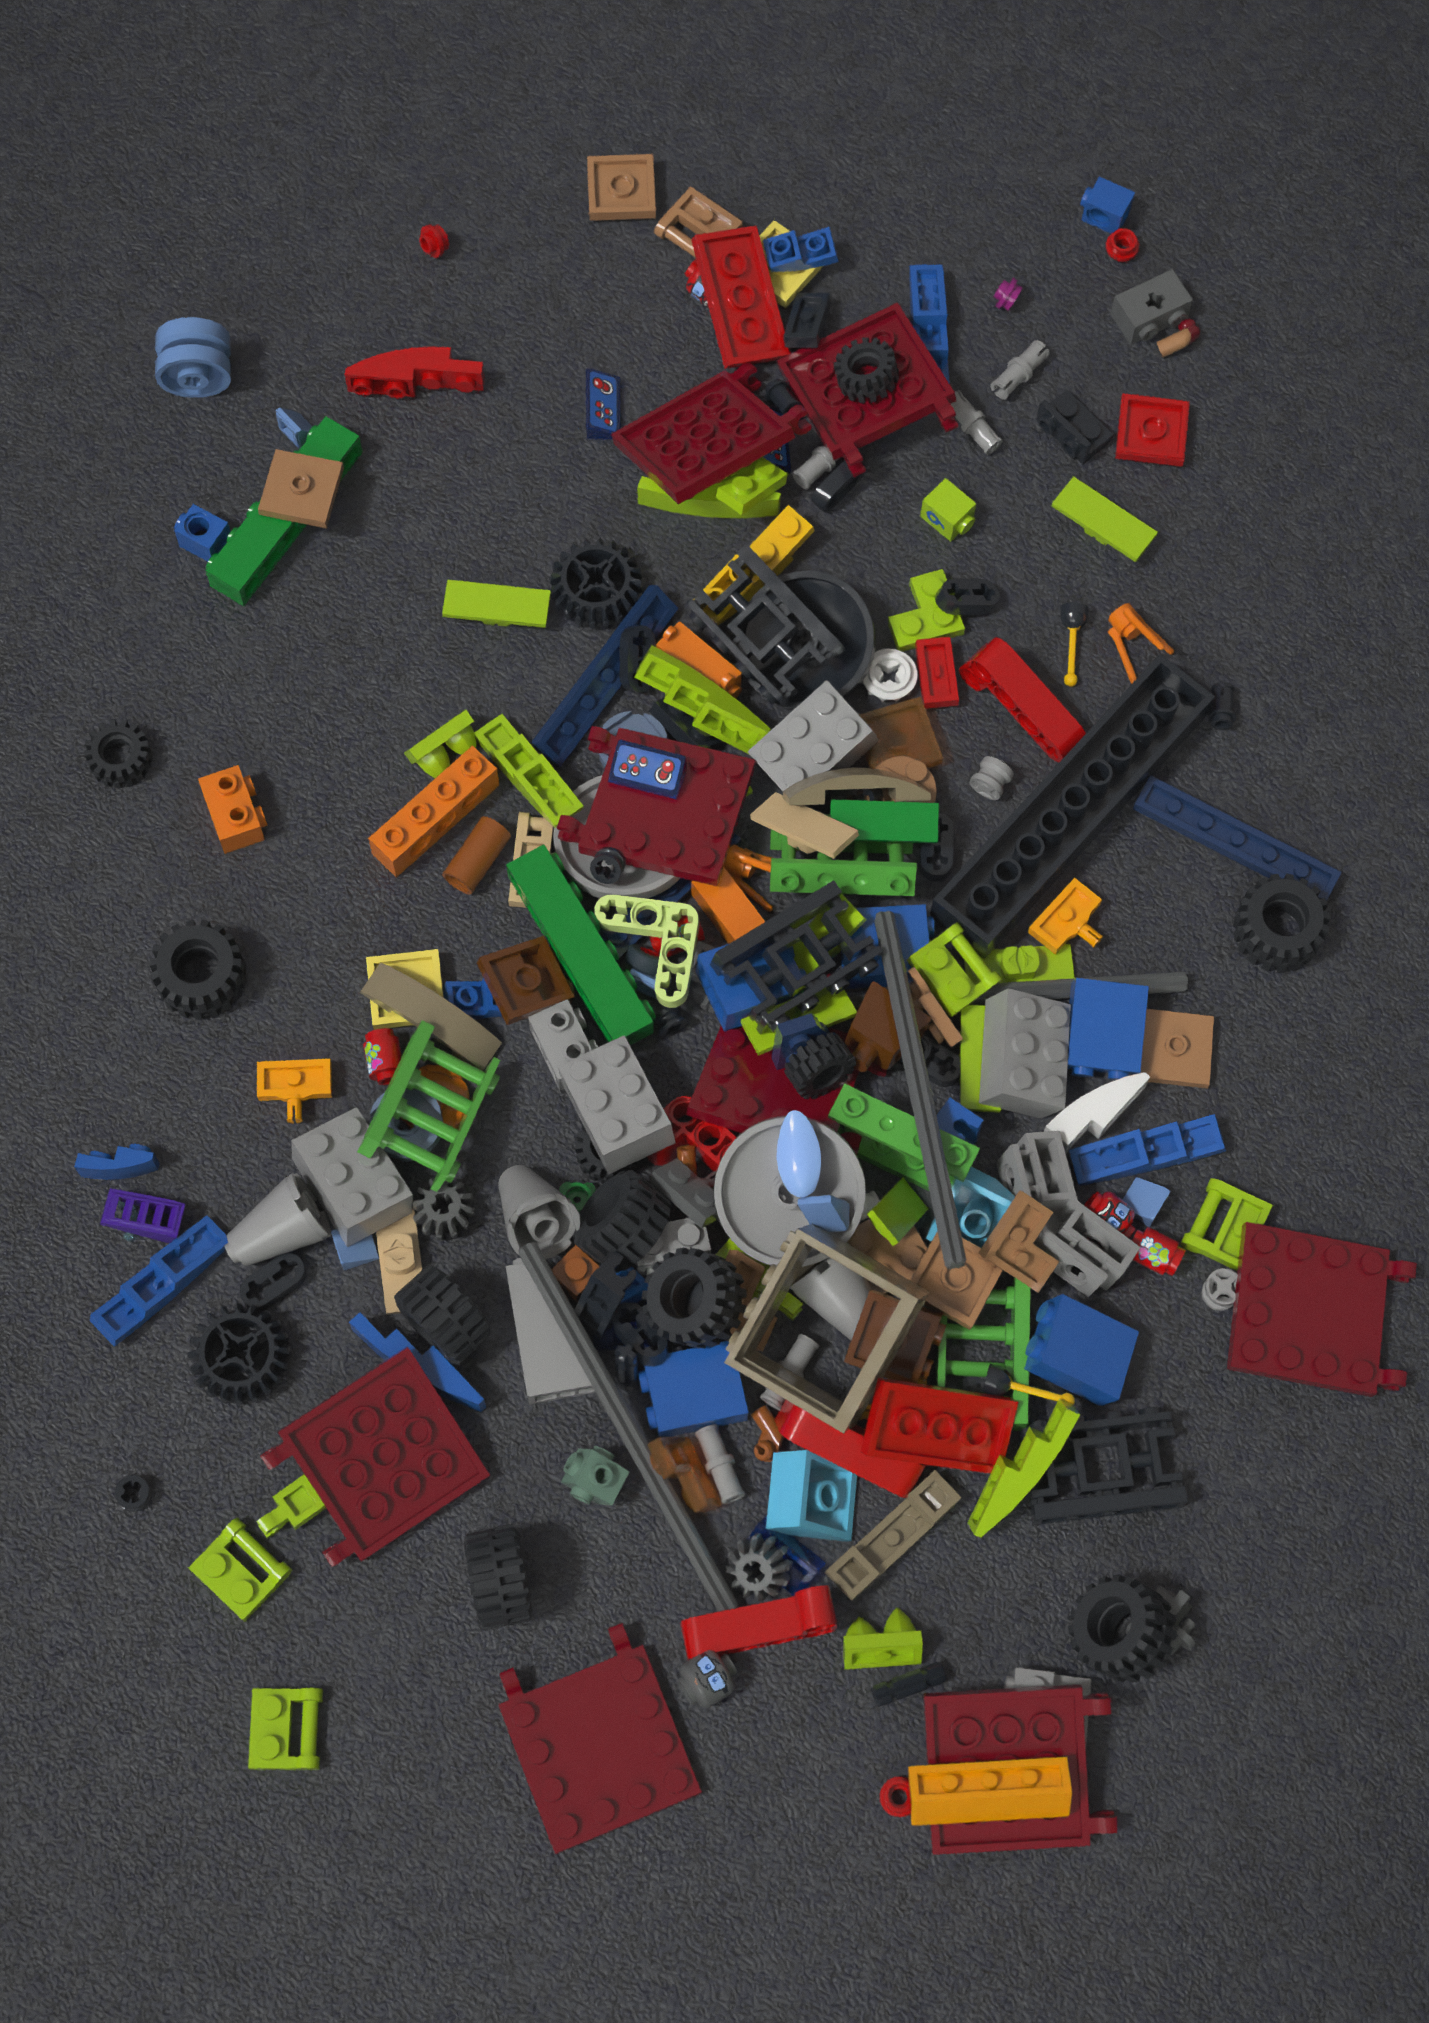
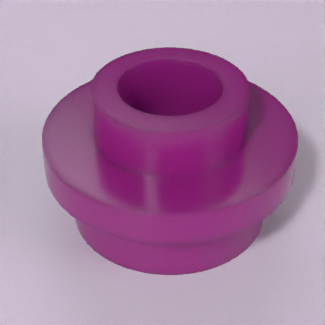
M1012 278L1010 282L1002 281L993 296L998 300L995 307L998 309L1003 307L1007 311L1011 308L1023 288L1016 284L1017 279Z

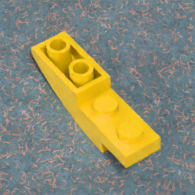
M788 505L749 547L778 576L793 561L792 555L815 530L807 520ZM736 554L728 563L732 560L735 561L739 556ZM726 565L703 591L714 601L738 578V575ZM747 567L744 572L753 582L740 594L749 602L765 584ZM731 604L718 615L708 605L703 609L717 625L738 612Z

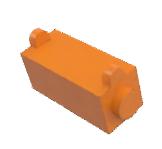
M680 621L674 627L669 626L665 630L663 638L656 644V648L684 662L737 699L742 691L741 671Z
M724 867L718 886L696 881L691 882L692 897L728 944L765 922Z

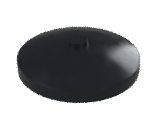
M796 571L779 576L783 583L839 640L846 650L836 659L833 656L829 660L830 663L825 667L812 655L787 679L799 692L788 699L789 703L785 707L778 700L773 704L794 710L826 680L845 699L862 683L874 659L876 631L867 605L849 584L824 572ZM764 585L750 599L749 603H751L762 592H764V594L772 602L777 598V596L766 585ZM765 606L741 631L761 650L785 625ZM795 615L790 619L799 631L787 644L796 653L809 641L818 651L824 648ZM777 653L765 664L754 654L749 658L777 690L783 687L774 674L786 662ZM753 675L748 682L761 694L758 688L763 684Z

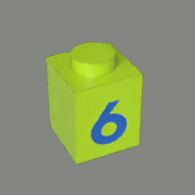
M945 478L923 499L920 517L951 542L959 533L961 535L966 534L974 525L976 503Z

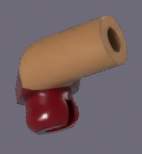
M1193 319L1183 320L1178 326L1179 332L1156 342L1162 357L1185 348L1200 337V327L1196 326V322Z

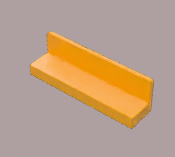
M1067 1757L908 1766L911 1824L914 1826L1066 1817L1070 1814L1072 1789Z

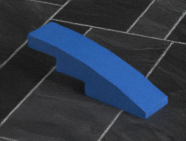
M943 264L910 265L911 324L950 384Z
M1215 1114L1182 1124L1176 1121L1143 1132L1137 1129L1070 1149L1069 1152L1078 1185L1082 1186L1187 1163L1226 1152V1147Z
M206 1215L153 1255L148 1266L122 1284L117 1295L90 1314V1322L115 1347L175 1298L225 1251L224 1245L228 1243L227 1235Z
M361 1312L349 1322L352 1331L384 1360L408 1347L438 1395L479 1412L486 1408L485 1400L434 1346L421 1355L398 1329L394 1330L385 1339Z

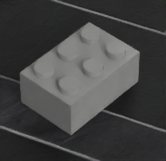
M826 680L756 743L748 753L777 786L784 791L791 785L815 774L851 767L879 739L865 721Z
M1010 988L986 999L979 1104L1000 1107L1004 1110L1041 1119L1065 1109L1071 1004Z
M625 1036L619 1037L557 1066L563 1087L608 1174L676 1143L671 1123Z
M357 1107L291 1140L293 1162L331 1223L338 1230L347 1247L411 1214L413 1194L384 1149L377 1147L371 1158L357 1152L369 1127Z

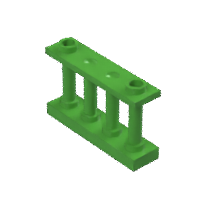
M771 829L770 850H781V858H771L770 892L814 893L834 880L841 889L842 894L915 895L917 863L904 862L903 854H912L913 843L852 841L842 852H853V861L832 860L831 857L817 851V860L796 859V851H800L799 847L794 848L788 845L787 836ZM868 853H889V862L868 861Z
M422 1020L411 1036L357 1152L371 1158L377 1147L382 1149L388 1147L438 1172L430 1188L437 1192L445 1181L451 1183L459 1170L461 1163L455 1160L485 1093L491 1095L499 1081L500 1076L495 1071L500 1060L493 1057L487 1068L482 1071L434 1046L435 1042L429 1040L435 1026ZM428 1059L477 1084L471 1100L420 1075L421 1071L416 1069L419 1060L425 1062ZM406 1088L410 1091L415 1088L464 1113L458 1129L408 1105V1100L402 1097ZM392 1117L397 1120L401 1117L450 1142L451 1144L444 1159L394 1134V1129L388 1127Z
M844 1083L828 1115V1118L841 1124L838 1133L853 1132L862 1136V1140L857 1154L858 1158L929 1191L914 1116ZM939 1129L950 1183L952 1184L954 1179L964 1183L980 1148Z
M1014 1278L1012 1286H1006V1290L992 1289L985 1304L1005 1305V1309H1011V1323H1005V1326L973 1325L969 1330L960 1324L947 1323V1317L942 1315L940 1322L947 1326L940 1345H936L935 1386L945 1388V1375L986 1377L989 1364L1005 1368L1011 1375L1013 1382L1029 1386V1371L1024 1369L1028 1358L1025 1351L1030 1341L1029 1286ZM946 1338L1004 1341V1345H1011L1010 1360L1005 1359L1004 1363L946 1360ZM1010 1389V1398L1019 1402L1012 1431H1021L1028 1425L1029 1394Z

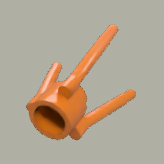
M1130 603L1121 605L1109 616L1108 621L1113 627L1108 631V634L1116 644L1131 684L1137 677L1123 644L1122 637L1132 640L1142 633L1159 650H1165L1169 655L1174 654V649L1143 620Z
M735 844L732 845L729 849L724 868L741 890L766 911L771 912L773 907L742 880L743 877L750 879L756 868L771 873V857L755 853L747 848L743 849Z

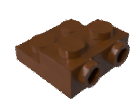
M544 935L481 956L477 961L480 972L506 1025L527 1019L529 1016L567 999L571 1005L574 999L575 991L573 984L568 977H564L559 967V960Z
M870 1289L844 1359L845 1363L863 1368L900 1301L899 1299ZM924 1306L922 1307L885 1373V1378L918 1383L919 1379L927 1381L934 1360L927 1358L932 1344L940 1345L947 1326L940 1322L943 1313Z

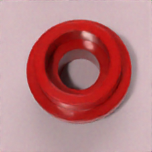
M430 224L422 227L419 242L423 251L426 254H430L433 258L442 256L444 251L449 248V240L444 229L440 225L432 226Z
M1118 229L1107 238L1106 251L1112 259L1126 262L1132 260L1137 255L1139 241L1131 230ZM1119 245L1125 246L1126 249L1119 248L1118 246H1119Z
M894 1777L886 1781L881 1788L879 1797L882 1808L893 1817L910 1815L909 1779ZM896 1790H901L906 1794V1802L902 1805H897L892 1800V1793Z

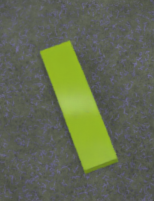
M642 476L637 487L638 504L673 513L711 518L778 516L781 493L774 492L741 515L716 498L717 487L730 479V477H726L723 481L713 484L696 494L693 498L685 500L680 504H677L651 478Z
M651 645L636 671L634 678L666 693L663 702L693 716L692 726L747 754L771 730L745 705L716 683Z
M503 714L474 732L476 741L554 828H557L561 815L573 817L584 809V805L543 754L539 755L522 733L519 735Z
M1058 1399L1044 1431L1041 1432L1029 1427L1014 1460L999 1455L968 1521V1525L974 1535L980 1538L1007 1516L1038 1483L1061 1451L1080 1416L1073 1404Z

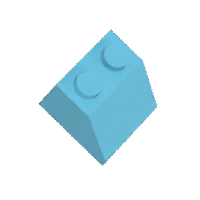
M971 1167L964 1183L954 1179L951 1187L962 1238L982 1248L1015 1196L997 1179ZM935 1217L926 1236V1239L932 1241L937 1232Z
M808 1450L773 1453L766 1529L798 1537L851 1541L857 1475Z

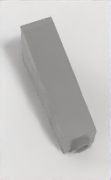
M522 1259L514 1260L513 1265L506 1266L529 1405L596 1393Z

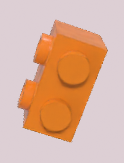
M239 765L198 778L224 854L265 840L261 828L268 825L261 805L253 807L250 797L257 794L250 775L243 777Z

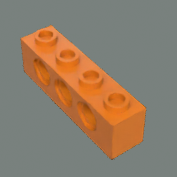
M472 745L368 838L372 855L397 878L499 786L497 768Z

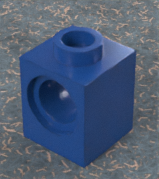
M1099 177L1094 187H1087L1080 202V206L1084 207L1081 221L1112 234L1123 227L1131 212L1135 192Z
M192 504L187 513H182L179 516L174 528L179 547L207 562L213 554L219 553L222 550L231 532L228 522L195 504ZM200 530L207 531L205 534L200 536L194 535L196 532Z

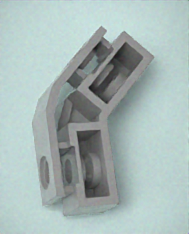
M1060 1131L1025 1133L1018 1143L1011 1144L996 1162L1001 1184L1015 1197L1021 1190L1053 1211V1214L1033 1243L1059 1261L1053 1272L1087 1297L1099 1286L1107 1291L1123 1275L1139 1251L1140 1246L1077 1200ZM1010 1178H1014V1186H1012ZM1073 1266L1082 1271L1078 1276L1070 1271Z

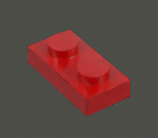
M951 637L916 640L915 650L923 709L958 706L959 695Z

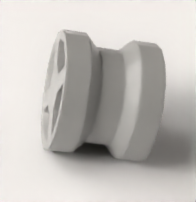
M986 756L980 763L981 769L979 773L973 774L969 783L980 795L991 800H998L1003 794L1004 784L1012 780L1014 773L1003 761Z
M1225 1268L1212 1272L1203 1284L1201 1291L1206 1305L1218 1311L1228 1310L1233 1307L1238 1274Z

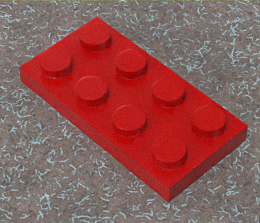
M757 225L695 235L691 242L724 368L740 367L748 362L758 364L775 361L789 355V347H785L783 336L785 332Z
M878 1378L860 1452L868 1457L991 1474L999 1455L1006 1456L1019 1402L1010 1397Z

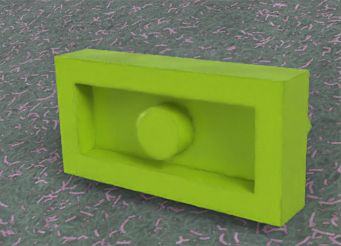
M464 710L408 749L404 754L411 764L417 762L424 772L436 778L451 765L448 754L442 745L444 742L451 750L460 755L466 752L472 745L476 748V737L470 725L474 720L467 710Z
M895 1608L886 1621L884 1633L877 1634L872 1625L863 1618L858 1617L848 1628L846 1636H843L844 1670L922 1664L923 1642L921 1631H916L910 1618L899 1608Z

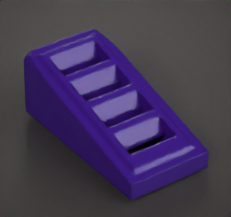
M110 1188L100 1225L171 1243L177 1238L185 1203ZM118 1201L125 1203L121 1219L114 1218ZM133 1205L140 1207L136 1221H130ZM148 1209L155 1211L152 1224L145 1223ZM163 1213L170 1215L167 1227L160 1226Z

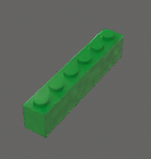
M325 416L319 425H314L310 429L306 442L299 451L295 450L293 453L343 462L342 480L363 452L359 435ZM255 501L250 506L246 519L239 528L235 527L229 533L225 546L219 553L211 556L205 570L210 587L243 607L307 525L259 515L258 507L260 501Z
M543 844L506 864L510 882L541 933L545 936L549 946L554 951L608 1043L625 1036L631 1046L653 1034V1020L656 1019L652 1007L646 999L640 1001L634 991L637 989V984L628 970L622 972L616 962L619 959V955L610 940L603 941L598 932L601 930V926L592 911L586 913L580 903L583 901L582 894L573 881L568 883L562 874L565 868L557 853L550 854Z

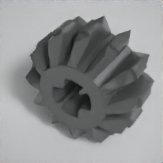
M431 1178L429 1180L430 1188L434 1182V1178ZM445 1181L437 1192L433 1190L428 1191L422 1187L418 1188L417 1193L421 1199L412 1201V1208L418 1211L413 1216L415 1224H423L422 1232L424 1235H428L435 1230L436 1239L441 1241L444 1237V1231H449L450 1236L456 1239L458 1237L457 1226L465 1230L470 1227L466 1217L475 1215L474 1207L469 1205L474 1199L472 1193H463L465 1189L464 1183L460 1181L451 1188V1183ZM446 1203L449 1212L441 1214L438 1205Z
M761 1533L754 1534L751 1540L744 1537L737 1542L738 1549L734 1548L729 1552L728 1558L733 1563L727 1567L726 1573L736 1575L737 1578L732 1582V1587L736 1588L742 1585L744 1587V1598H749L753 1593H755L758 1601H764L769 1594L772 1597H776L782 1592V1586H786L790 1582L791 1576L786 1571L792 1568L793 1561L783 1559L782 1556L787 1552V1547L783 1546L777 1549L775 1547V1536H770L766 1541H764Z

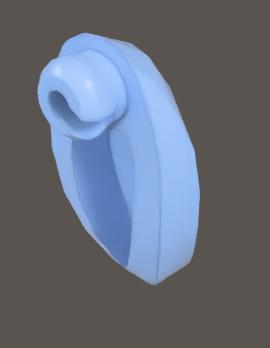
M793 1110L787 1114L781 1126L776 1158L779 1174L787 1190L794 1196L803 1198L814 1192L819 1181L821 1151L813 1126L807 1117L800 1111Z

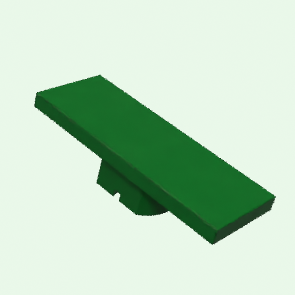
M831 800L830 817L858 830L859 836L854 841L938 843L939 803Z

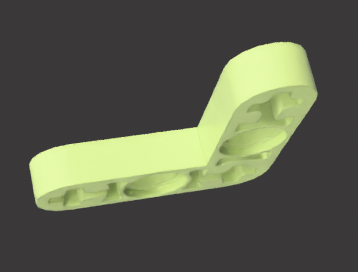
M605 895L596 902L594 908L595 916L602 929L662 938L655 979L656 997L659 1003L668 1008H676L682 1005L689 993L699 932V918L696 910L691 905L685 903L621 895ZM610 906H615L619 914H614L613 919H606L604 912H608ZM627 908H632L630 911L631 923L626 921V915H628ZM649 909L657 914L656 921L651 925H642L637 921L638 914L643 910ZM681 915L688 916V922H690L685 924L684 939L678 937V925L675 922L680 920ZM683 948L688 954L684 962L674 964L667 959V954L671 949ZM671 972L677 974L676 985L677 989L681 991H675L673 996L669 997L666 994V990L662 988L669 987Z

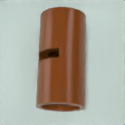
M482 816L442 873L443 878L457 890L471 895L511 838L509 831L497 821Z

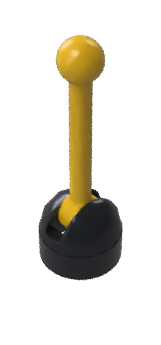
M1065 603L1060 608V620L1063 626L1070 630L1068 673L1064 677V683L1067 686H1074L1078 682V677L1075 674L1077 630L1083 628L1088 619V606L1082 603Z
M989 1364L982 1391L984 1394L1001 1396L1010 1389L1053 1401L1062 1399L1073 1405L1075 1403V1398L1071 1393L1060 1395L1013 1382L1011 1375L1005 1368Z

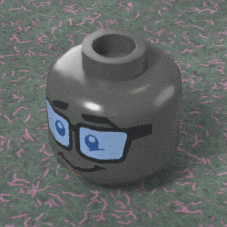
M708 1650L681 1665V1677L677 1679V1683L692 1706L698 1704L701 1707L709 1708L734 1691L732 1676L737 1674V1670L726 1653L719 1656L716 1652Z

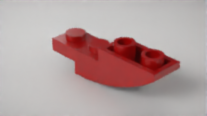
M415 347L394 350L367 358L345 368L348 392H354L362 396L380 394L397 399L415 397L416 386H423L433 390L451 388L461 392L484 391L485 375L483 362L452 359L451 347Z

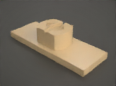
M776 792L750 814L751 820L787 836L788 845L794 848L799 847L800 851L807 854L819 851L834 859L859 836L857 829L805 805H789L783 799V795Z
M413 1208L411 1214L376 1232L387 1315L401 1313L396 1305L394 1295L422 1271L417 1224H415L413 1219L415 1215Z

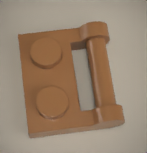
M690 186L659 220L654 229V234L663 240L669 239L695 257L691 238L674 227L677 222H680L698 235L743 228V221Z

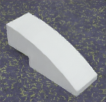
M1143 1072L1120 1078L1094 1089L1062 1110L1045 1127L1044 1132L1060 1131L1065 1154L1087 1130L1099 1139L1145 1089L1150 1076Z

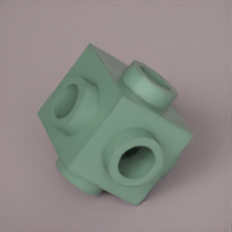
M594 1446L593 1449L578 1448L577 1452L569 1456L564 1465L565 1475L561 1483L572 1489L570 1495L583 1503L590 1504L593 1501L597 1504L612 1506L630 1471L613 1462L614 1455L601 1447Z

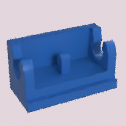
M950 1097L936 1115L939 1129L975 1145L984 1120Z

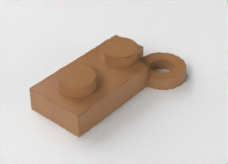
M915 967L908 970V973L913 979L909 983L913 1006L931 1017L932 1023L929 1024L928 1030L938 1044L945 1041L948 1046H954L963 1039L931 993L922 976Z

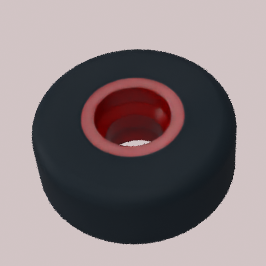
M631 944L624 959L632 968L642 973L656 976L660 953H656L654 949L644 945Z

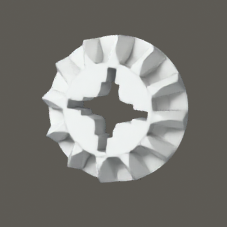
M882 649L875 652L871 667L862 684L867 688L869 695L880 698L882 702L885 700L897 702L900 698L906 695L909 696L916 685L917 668L913 660L904 652L896 649ZM898 669L895 676L896 682L888 680L881 684L883 680L882 671L889 674Z

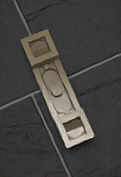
M844 768L815 774L791 785L783 791V799L789 805L825 804V790L888 788V795L895 802L931 801V793L915 781L893 772L871 768Z
M381 962L360 991L362 995L389 1013L394 1011L416 1027H418L422 1020L435 1026L431 1037L452 1050L451 1054L482 1071L502 1043L486 1028L454 1004L418 981Z
M934 1470L908 1494V1498L898 1505L861 1541L843 1554L825 1573L851 1601L854 1600L913 1547L962 1497Z

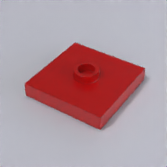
M1122 393L1115 459L1183 467L1190 401Z

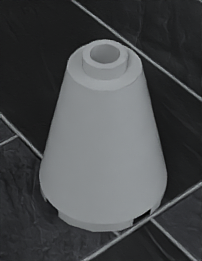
M515 1165L505 1170L500 1176L498 1185L507 1238L515 1252L519 1255V1249L533 1241L537 1243L545 1259L555 1257L566 1250L572 1243L570 1238L574 1234L575 1229L578 1231L580 1228V1214L574 1203L527 1166Z
M292 1173L286 1176L227 1234L228 1243L224 1246L235 1264L241 1262L244 1266H249L323 1241L332 1235V1226L325 1211H319L315 1203L317 1201L315 1195L300 1175Z
M830 1257L824 1259L810 1273L790 1287L797 1297L850 1341L854 1335L868 1293L872 1289L866 1278Z

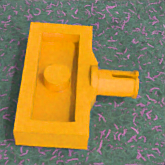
M1074 878L1029 927L1028 933L1055 955L1068 940L1077 935L1095 948L1102 940L1103 935L1089 926L1087 922L1089 917L1101 905L1102 899Z
M331 1059L257 1062L258 1100H281L287 1102V1122L294 1124L295 1110L296 1123H301L303 1121L302 1101L316 1098H332Z

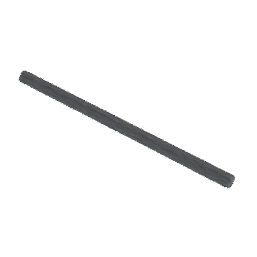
M880 911L876 914L874 922L879 946L884 951L881 957L944 1265L948 1269L962 1268L966 1262V1254L896 919L892 911Z
M1185 972L1083 978L1149 986L1148 994L1174 993L1188 990V977ZM1075 978L998 983L969 1005L985 1004L986 999L1008 988L1052 1000L1070 999L1071 982ZM867 991L846 992L858 1012Z
M534 1241L522 1246L518 1251L520 1258L716 1609L720 1612L738 1608L737 1600L540 1248Z

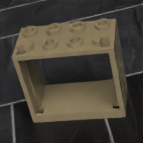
M810 1224L798 1228L795 1232L791 1230L786 1240L783 1241L780 1250L784 1252V1255L777 1265L772 1264L762 1280V1284L766 1287L760 1297H754L746 1308L743 1317L748 1320L740 1332L736 1330L729 1339V1344L725 1350L730 1353L724 1363L844 1434L858 1424L874 1395L878 1378L884 1377L931 1292L818 1226ZM812 1247L901 1299L844 1402L756 1351Z

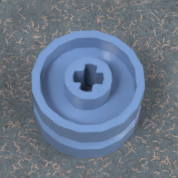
M197 317L167 321L158 328L155 334V351L157 354L155 378L157 384L162 389L177 396L199 398L219 394L228 388L231 382V364L229 360L231 355V338L226 328L212 320Z

